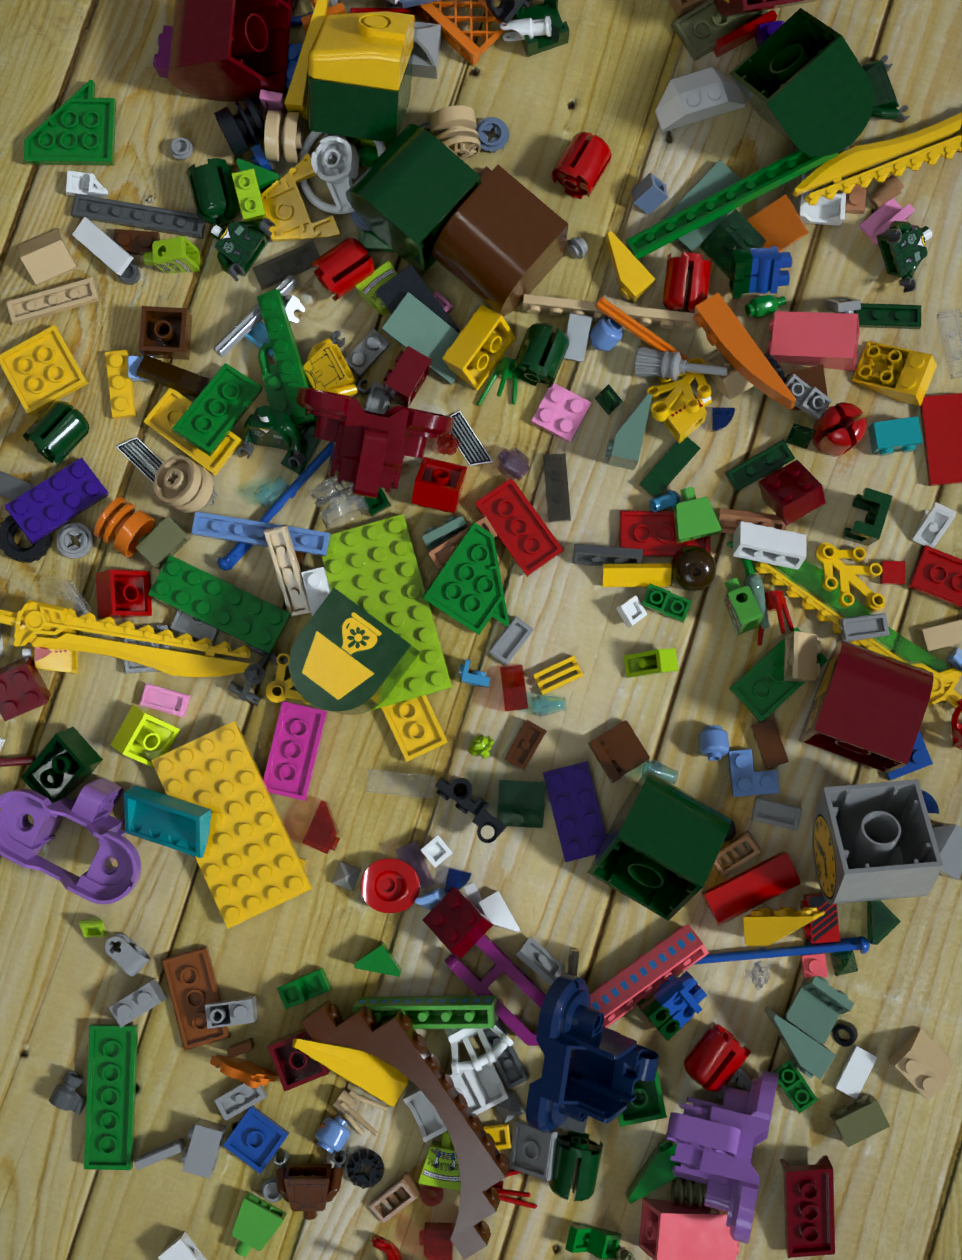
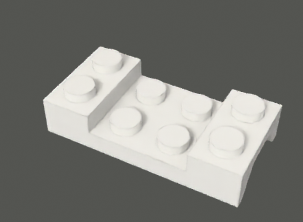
M849 146L843 149L842 151L838 152V154L848 150ZM821 165L802 174L800 183ZM830 183L799 195L797 213L803 223L841 226L845 220L846 194L838 191L833 200H828L822 196L814 206L806 203L804 197L808 196L811 192L833 184Z
M491 1062L482 1066L483 1069L478 1072L471 1070L462 1071L457 1075H453L452 1072L448 1074L453 1080L455 1089L465 1097L469 1109L476 1115L509 1098L508 1092ZM419 1088L404 1095L403 1100L410 1108L424 1142L447 1131L436 1108Z

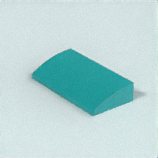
M137 785L124 792L125 832L127 834L198 858L203 857L209 836L211 809Z

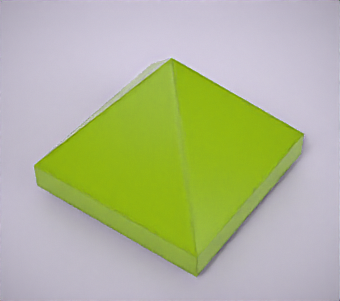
M97 916L79 921L84 938L107 937L104 923Z

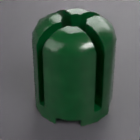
M219 158L207 159L208 164L195 167V164H193L186 173L198 217L208 224H224L234 219L240 212V205L232 178L231 166L226 164L225 159Z
M535 323L531 325L527 330L511 371L516 369L519 373L518 378L531 385L536 386L537 382L549 384L547 388L553 387L569 347V338L561 329L556 328L555 332H552L553 325L548 323Z
M60 400L53 402L23 434V438L27 442L29 440L34 442L33 445L39 454L49 462H55L57 466L87 436L90 428L87 419L79 410L73 409L74 407L70 403Z
M569 1131L568 1135L560 1136L559 1133L557 1135L552 1180L549 1181V1186L552 1192L560 1198L569 1199L576 1157L578 1159L572 1188L574 1193L573 1201L588 1200L594 1194L603 1144L601 1141L597 1144L595 1141L590 1140V1134Z

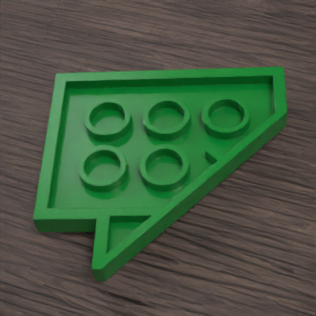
M89 80L24 139V162L26 164L114 165L116 100L114 98H95V82Z
M473 521L422 598L478 635H480L491 617L507 627L509 626V619L493 534Z

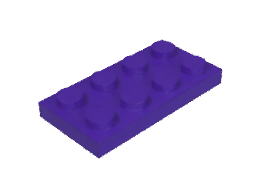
M80 458L4 507L31 544L107 497L109 493L83 458Z
M587 761L542 772L565 862L596 855L606 837Z

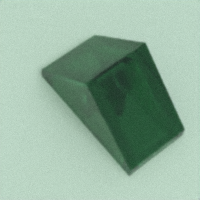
M881 900L867 901V940L873 945H878L901 921Z

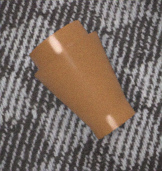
M891 175L886 178L884 183H881L869 200L873 206L879 209L883 204L901 194L904 186L896 176Z

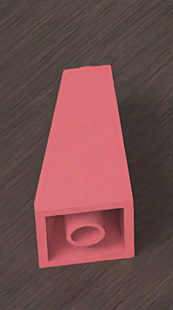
M775 311L774 319H770L769 332H773L772 340H768L767 354L773 356L774 360L780 363L813 367L823 364V368L845 371L856 370L860 332L858 314Z
M643 1198L638 1246L653 1260H736V1256L739 1253L738 1241L733 1240L730 1235V1227L726 1226L728 1212L715 1208L708 1209L704 1204L699 1208L698 1204L694 1203L692 1207H689V1204L685 1202L683 1206H680L679 1202L676 1201L672 1205L671 1201Z

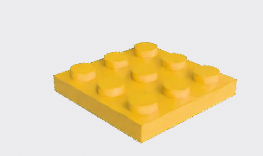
M55 324L0 354V366L29 416L89 384Z

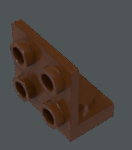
M627 720L587 743L611 783L621 779L623 775L650 759Z

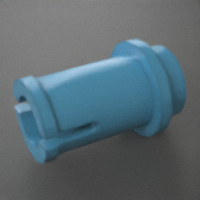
M668 490L666 494L650 499L649 504L652 511L656 513L668 507L674 508L675 504L680 503V497L676 491Z

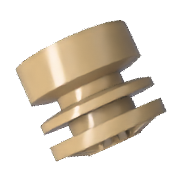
M464 105L449 106L437 110L429 117L431 134L461 160L472 158L480 152L479 134L475 130L477 128L476 118L471 107Z

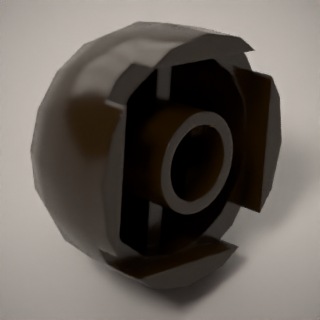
M694 545L683 547L673 556L671 577L684 590H703L715 578V560L710 552L702 547Z

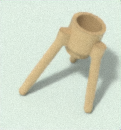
M344 1090L333 1105L337 1108V1112L361 1136L364 1135V1132L351 1116L373 1135L377 1136L378 1132L353 1110L357 1105V1102L354 1100L357 1099L384 1111H387L388 1107L361 1096L353 1090L349 1093Z

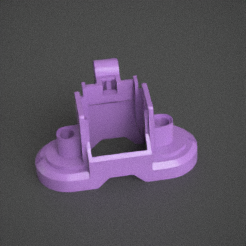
M102 777L86 784L77 798L70 800L65 797L54 803H51L47 797L29 789H15L0 795L1 856L24 868L39 870L59 880L70 892L96 904H111L121 900L136 887L141 875L140 856L134 845L124 837L126 832L120 831L123 820L110 816L113 806L118 802L123 793V787ZM29 814L33 817V819H34V824H31V823L29 822V820H28V815H29ZM63 817H67L86 827L93 836L98 838V843L101 844L89 870L80 877L37 855L45 843L55 839V833ZM114 858L118 862V867L111 864Z
M765 1070L758 1075L757 1080H752L750 1092L727 1087L723 1105L687 1097L686 1104L681 1103V1108L684 1109L683 1114L670 1113L666 1139L677 1142L675 1156H671L670 1160L681 1163V1167L673 1165V1175L708 1185L704 1206L728 1212L726 1226L730 1227L731 1237L734 1241L749 1244L760 1181L759 1175L751 1165L753 1147L768 1138L778 1080V1073Z

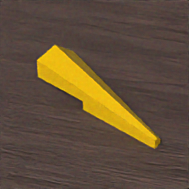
M317 0L284 103L287 111L300 112L302 118L307 120L308 55L326 17L329 0Z
M293 1039V1048L300 1050L311 1059L323 1064L329 1070L355 1086L364 1089L373 1097H377L385 1102L388 1106H395L408 1084V1078L372 1054L345 1047Z

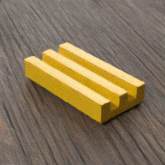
M571 656L533 674L542 696L584 676L575 656ZM572 662V667L542 681L540 680V676ZM576 670V675L544 689V684Z

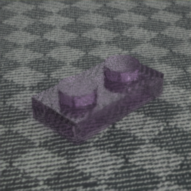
M417 840L395 849L399 860L409 864L416 871L420 880V889L434 884Z

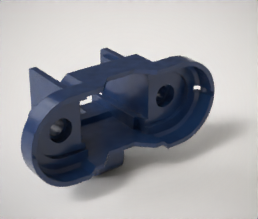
M570 973L560 975L553 982L544 998L539 1016L536 1041L545 1056L541 1078L529 1084L526 1120L530 1127L543 1133H548L562 1125L568 1117L581 1123L588 1116L603 1123H609L626 1110L627 1103L622 1100L631 1103L636 1099V1096L633 1095L634 1084L637 1081H653L656 1078L659 1054L638 1045L636 1040L604 1027V1014L590 1008V995L586 981ZM574 1049L573 1057L570 1058L571 1050Z

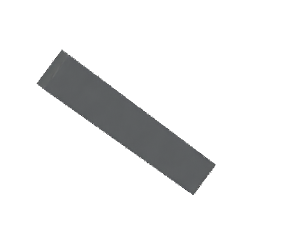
M76 193L71 212L74 218L83 219L86 217L91 221L203 239L206 224L197 214Z

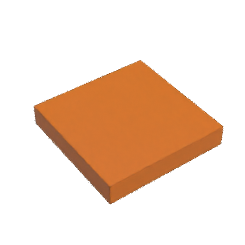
M787 194L747 219L762 247L770 249V247L777 246L779 252L809 234Z

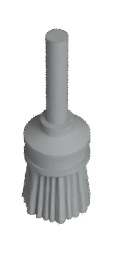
M646 347L639 348L635 362V375L637 377H662V379L676 380L680 374H685V372L728 376L729 367L687 363V360L681 358L680 352L674 353L667 350L662 352Z

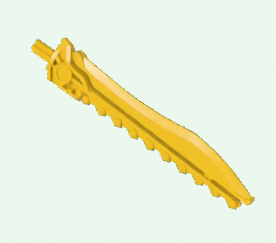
M962 112L908 135L854 146L815 169L794 189L792 195L797 197L832 183L833 185L811 192L808 196L804 197L806 203L815 206L822 196L828 200H833L838 191H842L843 194H850L855 185L860 186V188H867L872 179L884 183L890 173L901 177L906 168L911 169V171H918L923 162L928 163V165H935L941 156L951 160L956 151L959 150L962 154V129L960 130ZM960 130L958 136L947 139L930 147L924 148L907 156L901 157L884 165L878 166L856 176L842 180L843 178L858 173L860 171L866 170L868 168L889 161L906 153L912 152L914 150L930 145L947 137L953 136Z
M28 600L18 613L0 609V623L15 626L14 646H26L30 642L33 647L107 655L148 666L172 676L217 677L244 673L249 665L255 664L215 657V653L250 658V649L245 645L235 650H232L230 644L226 641L212 646L211 640L207 637L194 642L192 636L188 633L175 638L172 634L173 632L166 629L156 634L153 630L154 628L150 625L140 629H135L134 623L131 621L116 625L115 620L110 616L96 621L95 615L91 612L77 617L76 611L72 608L67 609L66 607L34 600ZM66 629H73L205 651L206 653L202 655L69 632L59 638L38 637L37 634L57 635Z

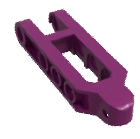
M486 934L480 938L476 945L495 964L481 979L468 966L463 965L453 953L444 960L448 967L477 996H494L488 987L504 972L540 1008L542 1007L546 994ZM497 998L498 1017L527 1046H539L536 1041L537 1033L528 1030L521 1022L520 1017L512 1014L504 1005V1001L501 998Z

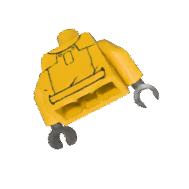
M334 331L331 339L327 338L312 346L307 362L303 365L309 388L347 396L356 395L357 392L363 395L369 393L371 388L364 390L360 386L361 384L368 383L367 379H361L358 385L354 384L356 379L339 349L345 345V338L340 341L336 340V338L341 336V332Z

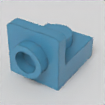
M466 659L465 664H460L458 677H462V683L489 688L490 677H486L487 673L473 670V674L469 673L470 659Z

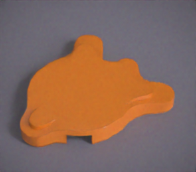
M216 1054L210 1060V1064L216 1068L221 1067V1073L237 1079L251 1088L267 1085L269 1081L275 1082L278 1077L277 1073L270 1071L268 1068L258 1066L251 1061L239 1057L229 1058V1056Z

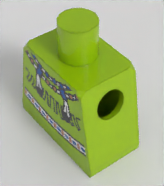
M185 236L154 241L152 244L153 252H145L143 256L146 266L155 265L164 273L201 272L200 250Z
M389 260L376 269L371 276L355 286L358 295L382 316L389 313V311L375 294V291L397 275Z
M447 1130L442 1133L441 1142L431 1141L420 1172L418 1184L460 1191L461 1181L458 1159Z

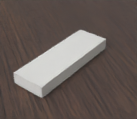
M86 217L83 218L72 234L120 276L133 260V257Z

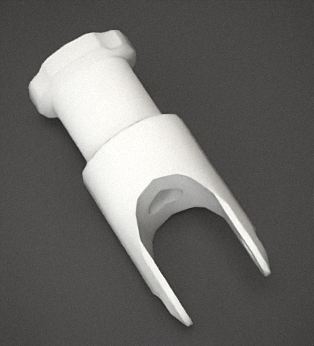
M550 16L536 20L531 18L510 20L508 24L504 22L500 24L502 30L512 29L515 31L505 33L503 35L504 41L524 40V35H529L530 39H533L534 36H552Z

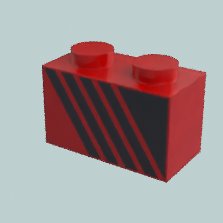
M822 893L803 894V900L800 901L801 910L803 907H817V911H825V915L802 927L804 938H807V941L812 944L839 942L837 904H828Z

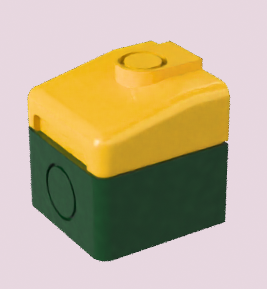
M382 11L330 14L324 18L308 55V128L311 131L392 143L398 137L411 96L415 15Z

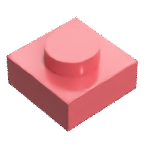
M825 953L800 955L804 979L815 975L822 978L828 977Z

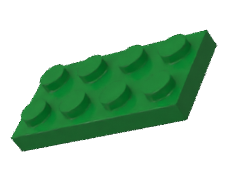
M225 363L174 425L172 432L211 456L262 392V386Z
M796 627V628H794L790 633H792V632H794V631H799V632H801V631L799 630L798 627ZM785 637L729 688L759 722L766 719L805 683L784 681ZM820 652V654H817V663L820 664L821 668L828 660Z

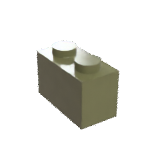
M169 516L158 520L154 525L155 529L150 534L146 533L138 541L139 544L135 547L157 569L162 568L169 555L174 556L191 539Z
M872 1095L861 1096L855 1100L856 1103L850 1106H841L834 1111V1114L830 1115L843 1143L847 1147L890 1127L878 1100Z

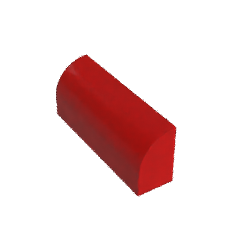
M782 851L701 894L717 925L720 926L800 885V879L788 854Z

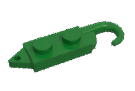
M268 342L260 347L258 360L269 407L272 410L286 412L292 419V413L278 367L275 364L269 365L267 351L272 348L271 343Z

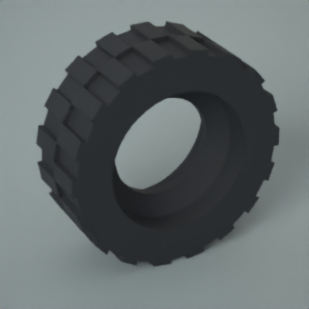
M7 516L6 520L0 524V549L4 551L5 555L22 563L38 561L47 554L48 549L51 547L52 532L36 541L32 546L20 548L14 541V535L19 526L13 518Z

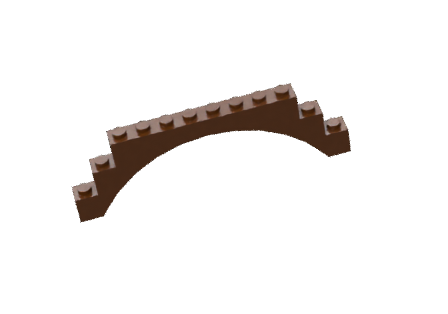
M330 1000L308 1013L300 1023L314 1042L345 1045L372 1054L399 1070L417 1085L433 1104L451 1137L458 1159L461 1181L459 1212L450 1240L463 1259L486 1247L491 1233L488 1224L482 1220L494 1214L500 1203L497 1190L491 1186L506 1178L509 1162L506 1156L496 1148L493 1137L482 1128L479 1117L471 1112L465 1097L455 1089L452 1078L444 1073L438 1058L428 1050L425 1039L420 1034H417L409 1016L404 1015L400 1009L378 1024L373 1011L364 1004L342 1019L340 1010Z

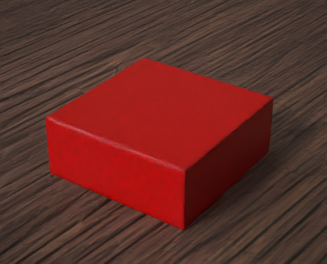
M905 561L880 562L883 569L880 574V584H905Z

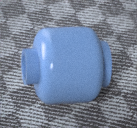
M601 318L589 332L591 345L597 350H612L622 339V326L611 318Z
M718 725L706 726L698 735L699 752L701 755L708 757L710 761L721 760L722 756L729 752L728 733Z
M337 1115L334 1119L330 1117L325 1118L315 1134L318 1140L316 1144L331 1154L334 1151H341L350 1136V1131L346 1128L348 1123Z

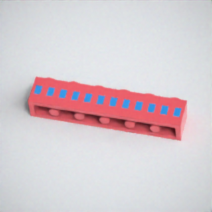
M689 924L679 927L674 931L673 935L666 940L658 942L647 954L640 955L636 962L627 968L621 969L614 978L603 982L596 991L590 994V1008L604 1014L603 1026L607 1028L637 1006L636 1003L642 998L646 1000L657 992L663 983L669 981L667 978L671 974L675 977L679 976L709 954V952Z

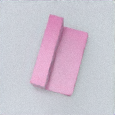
M893 198L862 222L859 228L877 246L879 243L876 236L886 232L891 222L909 219L915 209L910 204L902 208Z

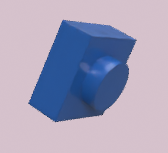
M260 145L253 146L251 149L255 156L251 158L254 164L273 171Z

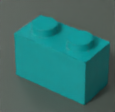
M918 416L873 422L868 427L872 454L880 453V456L893 454L895 450H902V453L912 452L923 443Z

